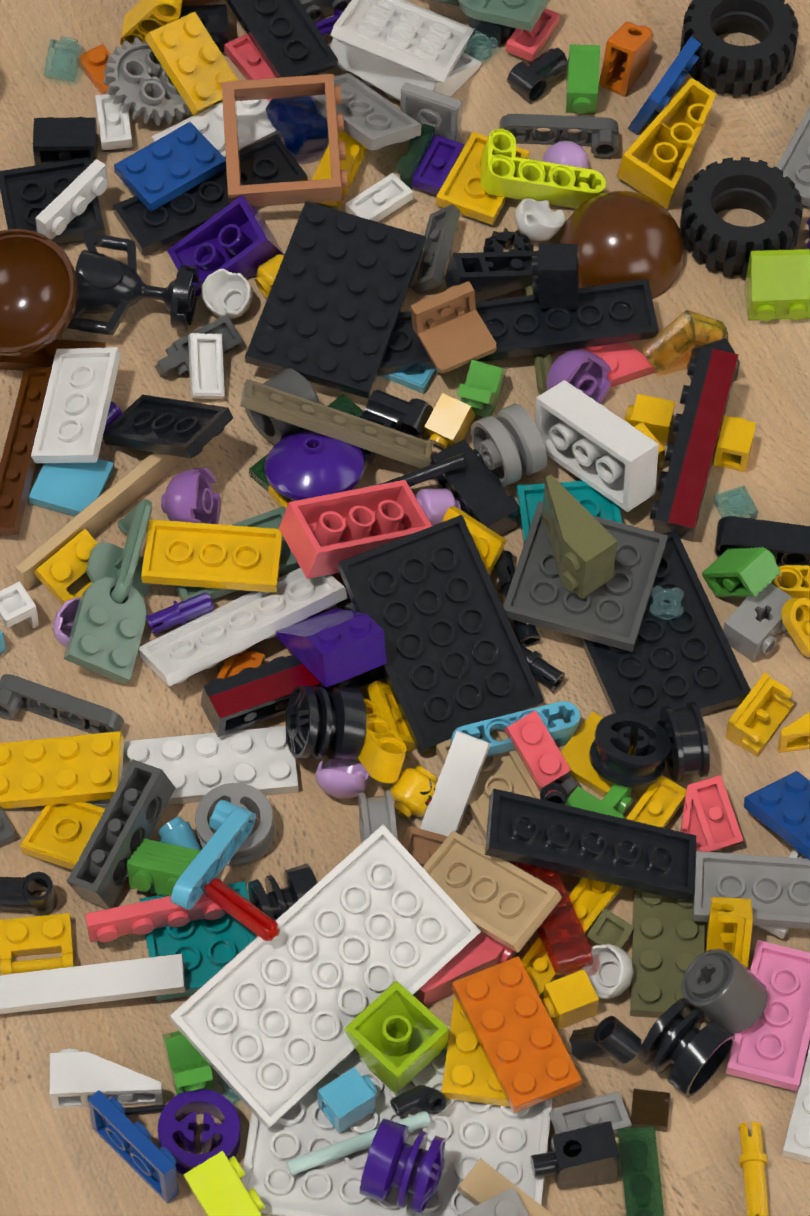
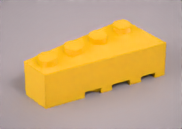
M690 78L623 154L617 177L645 196L654 199L665 209H668L709 117L716 93Z

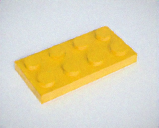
M149 519L141 573L142 583L277 593L283 535L279 529Z
M121 731L0 743L1 808L12 809L111 799L122 779L124 737Z

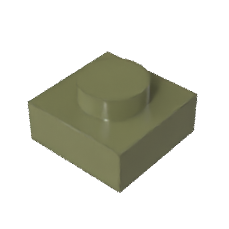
M604 908L584 941L592 946L611 944L622 949L635 927Z

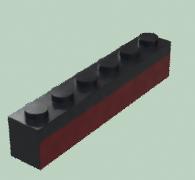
M700 346L698 357L691 356L687 372L688 376H692L690 386H683L680 404L685 405L683 414H676L672 430L673 433H677L675 443L669 442L665 461L670 462L668 472L661 471L657 490L662 491L660 501L654 500L649 520L655 521L654 532L663 534L676 530L680 539L693 541L737 369L739 354Z
M294 654L287 657L280 656L265 665L256 668L248 667L236 675L210 681L202 688L201 707L217 737L285 714L290 695L296 686H310L311 688L313 686H321L326 691L331 687L358 688L384 679L385 675L381 666L326 688Z

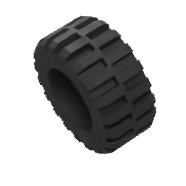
M692 0L684 15L680 52L691 36L701 44L694 53L699 58L688 73L694 80L699 79L702 85L708 89L710 87L715 89V93L721 95L729 93L732 94V97H741L742 94H748L750 97L758 95L761 90L765 93L773 89L775 84H780L786 78V75L793 66L799 34L798 20L794 15L793 9L788 3L784 4L785 0ZM726 33H743L756 38L760 43L750 46H738L727 43L718 36Z
M733 157L723 159L722 163L719 164L715 161L707 165L706 170L701 169L693 176V180L688 183L685 195L683 196L680 232L684 239L683 244L689 253L693 252L692 257L698 263L704 262L708 270L716 272V270L721 271L723 276L732 277V274L740 275V278H746L751 251L794 250L803 214L802 198L798 189L794 188V182L788 176L783 177L782 170L776 166L771 168L767 166V162L762 160L754 162L750 161L749 157L733 160ZM741 208L758 214L765 222L748 227L736 226L721 219L717 213L726 209Z

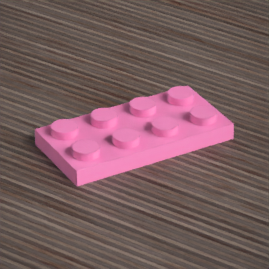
M757 940L750 971L766 986L768 995L766 1007L760 1018L750 1028L735 1034L726 1074L797 1092L810 1039V953Z

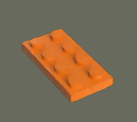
M519 956L452 982V990L513 1113L581 1086L582 1079Z

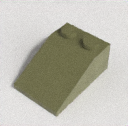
M552 474L548 475L545 478L542 518L562 584L567 590L574 591L583 599L612 579L618 541Z

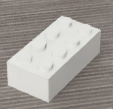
M565 380L536 397L535 424L542 436L548 457L627 512L656 494L659 444L652 438L646 436L627 421H624Z

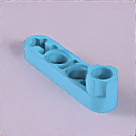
M556 702L461 726L453 732L451 744L456 731H460L478 739L480 734H482L483 738L481 740L491 743L486 757L516 750L509 737L504 741H496L490 736V732L495 729L504 731L505 727L536 710L554 742L562 746L566 745L576 733L580 712L570 702Z
M220 800L217 803L209 822V827L217 831L176 882L171 895L172 903L187 910L193 908L205 893V884L210 883L213 878L219 875L250 835L256 819L254 812L225 800Z

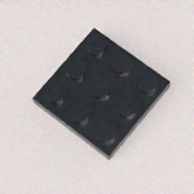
M89 157L0 171V193L7 229H26L37 232L36 217L91 165ZM98 196L87 205L81 215L76 216L67 224L62 234L56 235L52 241L57 244L82 241L83 234L85 233L105 235Z

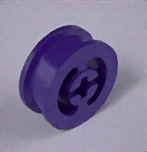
M198 1089L182 1092L172 1098L160 1114L158 1121L159 1146L165 1147L174 1156L177 1162L175 1164L176 1172L182 1175L221 1151L224 1152L228 1159L233 1156L236 1158L241 1140L237 1111L227 1098L215 1091ZM197 1113H204V1131L201 1136L202 1154H195V1135L197 1134L198 1127ZM212 1116L216 1117L222 1124H216ZM176 1143H183L188 1152L181 1149Z

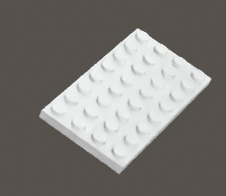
M384 825L379 827L276 920L280 929L279 936H275L272 941L268 942L258 936L168 1017L267 1129L355 1049L344 1028L396 980L413 995L481 932Z

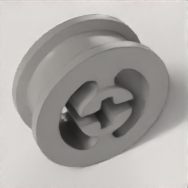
M228 783L209 791L199 802L195 814L197 837L201 849L214 835L209 827V822L215 806L220 800H225L254 812L260 821L257 829L248 836L226 866H243L261 858L270 848L274 838L273 813L266 796L258 789L243 783Z
M386 790L384 796L366 798L365 793H359L358 808L361 844L382 825L397 839V825L391 790Z

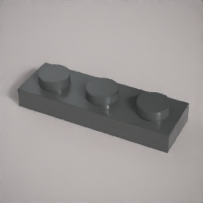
M453 204L429 216L424 235L426 236V244L410 286L418 294L437 288L444 280V273L451 254V246L457 231L461 212Z

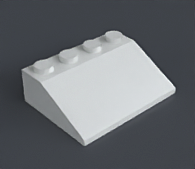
M334 37L330 47L338 58L337 67L339 69L352 72L359 76L365 84L376 86L385 91L388 97L400 101L401 88L405 82L451 97L480 68L482 63L463 52L444 83L442 81H431L415 70L399 68L395 65V62L386 58L372 57L366 50L359 47L343 45Z

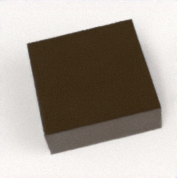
M634 1089L630 1118L632 1126L630 1128L666 1132L670 1093Z

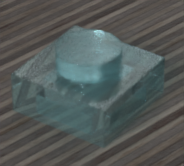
M745 485L714 496L713 503L721 518L736 516L757 519L758 510Z

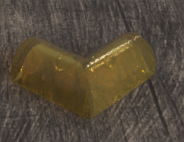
M685 310L645 345L642 352L653 367L659 371H665L691 347L696 348L724 338L728 339V331L723 321Z

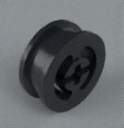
M695 701L687 702L685 708L672 710L670 706L661 707L660 726L666 731L671 741V749L666 763L673 781H682L684 775L697 773L701 778L707 777L710 770L709 745L705 724Z
M628 712L614 713L604 717L597 724L595 740L589 750V760L595 771L612 783L631 788L646 787L656 783L661 778L665 768V760L671 749V741L666 731L650 718ZM630 745H632V748H631V751H630V755H629V754H628L629 747H630Z

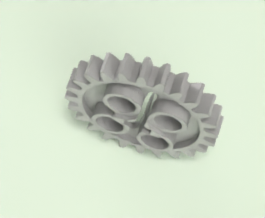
M135 37L133 44L124 41L122 48L115 47L114 53L109 55L103 72L106 75L103 84L108 85L107 95H115L112 103L123 104L122 113L131 110L133 112V120L140 115L143 116L144 124H147L151 118L154 119L157 126L160 125L162 119L168 125H171L174 118L181 122L184 115H191V111L146 41L142 43Z

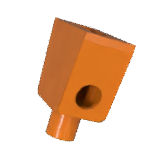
M625 22L607 40L599 86L625 97L628 95L648 64L654 35L649 27Z

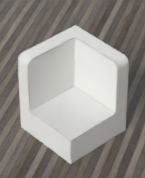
M20 581L1 590L0 621L2 620L5 626L9 628L26 619L32 629L39 626L37 608Z

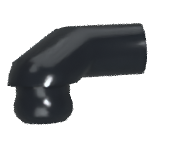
M418 1085L391 1099L390 1103L396 1115L400 1116L414 1108L437 1114L447 1107L448 1101L445 1094L441 1091L425 1085Z

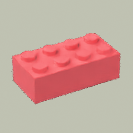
M406 480L289 502L279 530L307 579L339 573L337 567L339 562L429 528L432 524Z

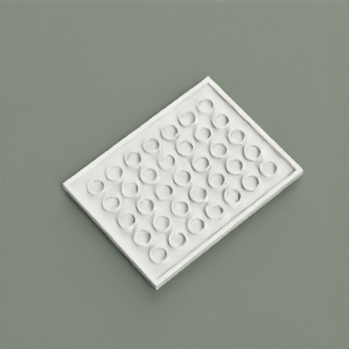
M447 1047L397 1094H394L368 1069L357 1050L354 1049L268 1129L252 1112L243 1165L245 1176L241 1178V1182L247 1192L253 1188L257 1192L265 1206L264 1209L259 1211L262 1216H457L476 1206L460 1194L457 1188L481 1158L541 1205L544 1176L534 1177L531 1155L547 1152L550 1126L549 1113L552 1108V1098L516 1113H513L511 1107L447 1099V1107L442 1112L437 1114L428 1113L431 1125L409 1132L407 1144L413 1145L420 1131L428 1133L426 1150L429 1149L435 1135L446 1138L444 1150L445 1163L437 1190L428 1201L424 1212L420 1214L412 1211L414 1193H411L405 1208L397 1206L399 1189L395 1187L392 1188L385 1202L360 1194L361 1178L370 1147L295 1175H290L286 1161L374 1130L379 1127L383 1118L396 1122L423 1112L414 1108L397 1116L390 1103V1100L418 1085H425L442 1091ZM355 1067L362 1077L367 1075L377 1089L376 1109L343 1132L338 1133L318 1106V1090Z

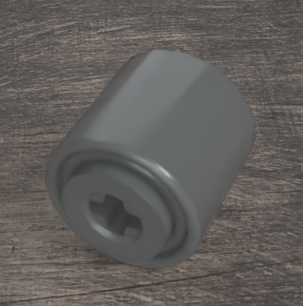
M292 368L283 369L263 383L264 385L319 403L318 396L310 382ZM245 408L247 416L256 430L274 445L288 435L302 429V427Z
M722 949L709 950L699 955L688 966L681 984L682 995L691 1003V1006L695 1010L700 1009L703 1011L704 1018L710 1023L717 1022L731 1034L740 1033L750 1028L762 1015L768 998L766 986L730 952Z

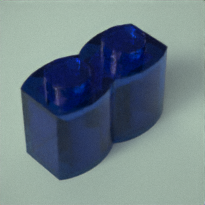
M311 96L273 98L270 100L265 108L267 117L271 124L281 132L283 142L290 152L294 155H301L325 150L329 144L328 122L318 113Z

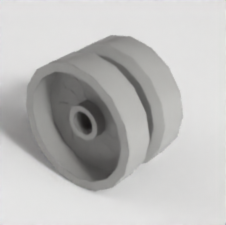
M514 403L501 409L497 413V418L488 415L471 425L474 449H477L481 454L484 465L489 472H494L498 476L502 488L518 482L521 479V473L531 476L547 466V454L542 436L534 420L521 405Z

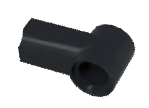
M551 48L529 64L525 61L516 64L509 72L507 82L526 99L534 101L544 93L547 84L567 71L568 60L560 48Z
M378 389L370 395L365 409L366 413L392 420L395 430L420 439L426 431L424 426L433 411V407L424 400L414 398L408 402Z
M33 872L26 877H0V910H29L33 915L43 916L52 913L58 903L53 881L46 873ZM38 891H46L41 897H32Z
M615 1016L606 1017L597 1026L573 1030L569 1039L572 1054L577 1059L589 1060L612 1057L619 1064L631 1061L639 1052L642 1044L640 1037Z

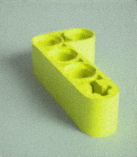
M496 129L490 133L481 154L480 183L483 190L491 195L520 200L531 198L537 202L548 200L550 205L577 209L590 198L602 194L606 186L603 175L592 169L516 157L515 137L505 129Z

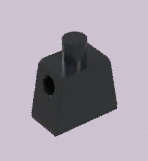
M611 1121L555 1134L551 1139L550 1152L531 1155L534 1177L555 1174L559 1189L616 1183L619 1152Z

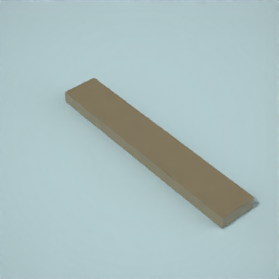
M250 379L246 380L243 387L241 407L418 468L427 467L431 462L432 443Z

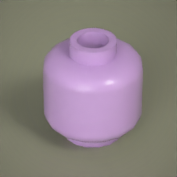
M422 489L416 494V499L432 526L442 522L448 507L456 506L461 510L460 502L455 500L452 492L448 489Z

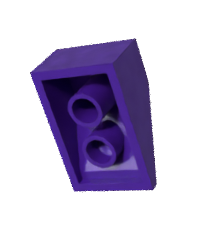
M242 195L167 250L177 270H179L181 265L198 267L199 283L191 282V286L195 287V297L201 295L202 284L207 276L219 269H225L237 274L241 273L244 278H249L257 275L260 265L276 255H284L260 212Z
M334 608L276 631V637L326 688L387 664L384 630L367 613Z

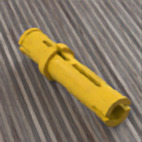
M751 1121L752 1136L750 1137L748 1123L743 1122L738 1125L742 1153L738 1157L739 1167L743 1168L747 1216H769L765 1175L768 1157L763 1153L762 1124Z

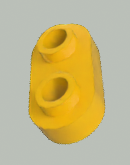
M791 598L785 602L782 608V622L800 652L805 657L810 658V600L807 598Z

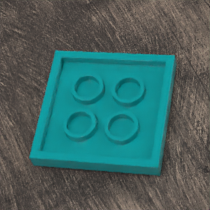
M245 881L227 884L249 901ZM159 895V896L141 898V899H139V900H140V902H144V901H148V900L163 898V897H165V896H164V895ZM228 913L219 919H199L190 921L182 927L166 926L145 934L149 958L182 954L184 961L186 992L157 995L156 1001L195 994L256 939L255 933Z

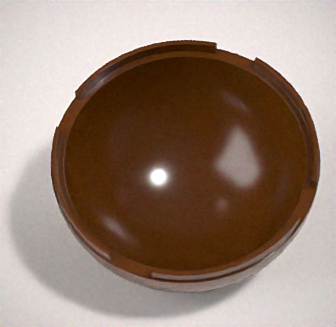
M631 191L606 192L592 197L581 204L568 218L559 244H578L579 288L648 279L652 299L658 297L672 286L680 273L684 259L682 235L672 215L654 199Z
M26 229L0 231V355H28L52 344L68 327L78 301L77 277L67 254L57 243L45 235Z

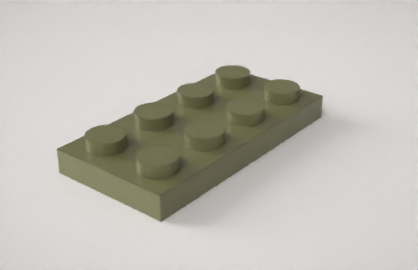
M633 889L632 926L635 928L632 932L631 960L634 974L630 987V1016L659 1018L675 1002L684 998L681 989L683 975L688 966L699 955L704 953L705 922L693 921L694 896L688 902Z

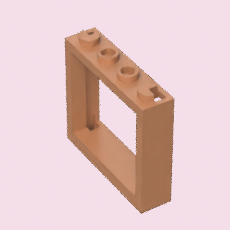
M333 74L221 82L229 204L241 195L254 207L302 204L305 201L315 203L343 200L342 188L348 187L347 169L341 170L340 160H346L345 141H338V132H344L343 113H336V104H342L341 85L334 86ZM326 95L332 179L241 185L236 101Z

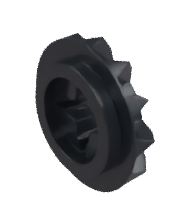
M505 228L503 232L493 231L491 237L485 239L483 252H503V247H507L509 244H513L514 248L508 252L533 251L534 245L530 243V239L527 236L521 235L519 229L515 232H510Z

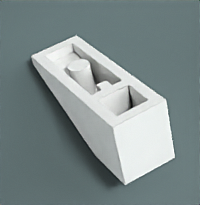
M69 1048L63 1049L59 1053H50V1099L52 1109L89 1107L88 1099L98 1090L107 1098L113 1096L122 1106L163 1104L162 1084L157 1080L87 1051L80 1052L77 1049Z

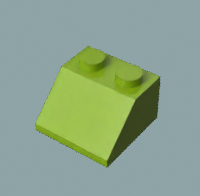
M810 249L750 252L744 288L748 320L770 321L810 318Z
M397 980L344 1028L346 1035L368 1069L394 1094L403 1089L447 1047L449 1028Z

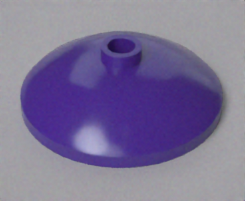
M302 430L288 435L271 448L265 460V473L269 484L279 494L293 500L308 499L353 489L363 476L364 456L360 447L310 430Z

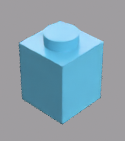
M353 1067L318 1090V1106L337 1132L341 1133L375 1111L377 1089L367 1075L362 1077L356 1068Z

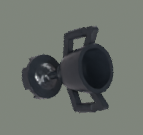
M91 233L83 234V241L87 250H83L80 253L75 269L78 283V301L73 318L67 327L68 329L113 335L129 307L135 305L142 298H150L165 302L166 308L170 311L172 328L188 330V325L192 324L197 304V298H194L195 287L191 286V282L199 283L198 267L181 265L176 279L171 281L165 288L146 285L137 274L136 245L133 240ZM95 246L126 251L128 265L98 253ZM114 312L108 322L80 318L84 313Z

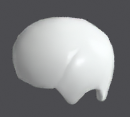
M531 198L523 199L514 214L518 229L534 241L551 239L566 221L564 212L561 209L555 212L552 211L548 200L537 202Z
M219 269L208 275L202 284L201 297L207 308L218 317L228 315L230 319H235L242 316L249 309L253 301V288L241 273L237 274L225 269Z
M611 944L593 946L590 953L583 959L581 970H585L598 998L603 999L620 996L630 986L634 974L632 960L628 954L618 946Z

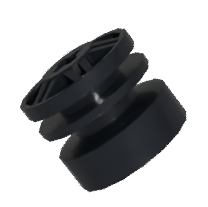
M296 686L290 695L286 711V738L289 751L293 757L320 759L325 754L328 759L355 760L360 755L366 734V708L359 689L331 687L326 691L321 686H313L312 688L310 686Z
M307 863L285 870L283 872L284 888L281 889L272 875L265 877L266 892L258 879L250 881L248 883L250 902L276 921L318 883L311 867Z
M682 998L656 1020L644 1039L637 1057L646 1065L653 1062L652 1069L657 1074L673 1065L667 1081L688 1098L697 1093L719 1069L729 1054L735 1038L715 1021L699 1030L704 1020V1012L700 1009L692 1012L693 1007L686 998Z

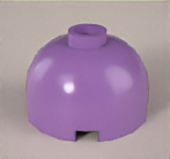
M567 351L559 356L550 367L546 379L547 391L565 380L600 404L610 388L611 382L607 379V370L611 372V368L605 360L589 351Z
M193 468L184 470L171 479L165 494L161 498L162 510L164 513H167L170 521L219 523L220 494L213 493L211 483H217L212 471L208 468Z

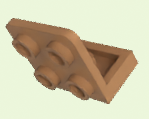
M469 281L461 285L451 286L444 292L430 298H423L417 303L410 305L413 330L438 372L447 373L471 363V360H478L496 351V342L476 310L475 290Z

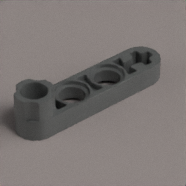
M507 114L499 121V129L511 132L515 137L516 144L554 145L560 141H573L580 146L591 147V153L597 155L600 159H610L611 156L616 155L619 151V126L612 118ZM549 128L550 131L541 132L537 131L536 129ZM570 129L581 130V132L579 133H570L567 131Z
M4 674L0 679V718L15 719L19 709H23L91 734L117 732L121 730L124 724L123 718L118 713L106 707L15 675Z

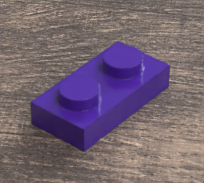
M435 135L412 177V187L437 195L462 152L464 144Z

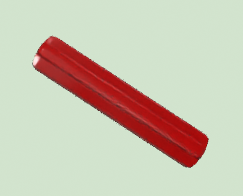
M213 878L210 883L205 884L204 891L207 892V897L263 940L268 942L272 941L275 936H279L280 929L275 920L220 879Z

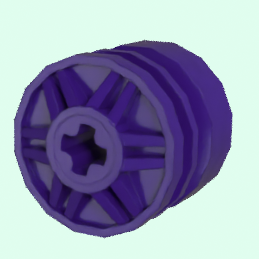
M383 1118L366 1159L360 1183V1194L385 1202L392 1188L395 1187L399 1189L397 1206L405 1208L411 1193H414L412 1211L422 1214L428 1201L434 1196L443 1172L446 1138L435 1135L429 1149L426 1150L428 1133L420 1131L413 1145L407 1144L408 1126Z

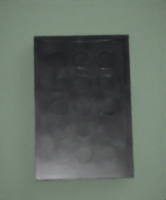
M305 201L245 354V362L276 372H280L285 368H292L310 382L369 399L425 247L426 236Z
M462 515L348 558L337 564L356 611L367 613L384 630L387 664L382 665L381 669L415 743L418 754L451 739L453 732L461 726L524 711L544 702Z
M676 530L663 533L668 535L667 544L633 652L579 638L612 714L620 712L635 713L650 718L659 725L660 710L663 706H670L672 710L685 708L687 702L695 701L703 715L740 704L751 691Z

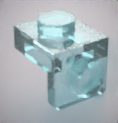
M63 36L60 37V41L50 39L43 74L45 77L69 82L76 81L80 56L85 52V49L78 44V40Z

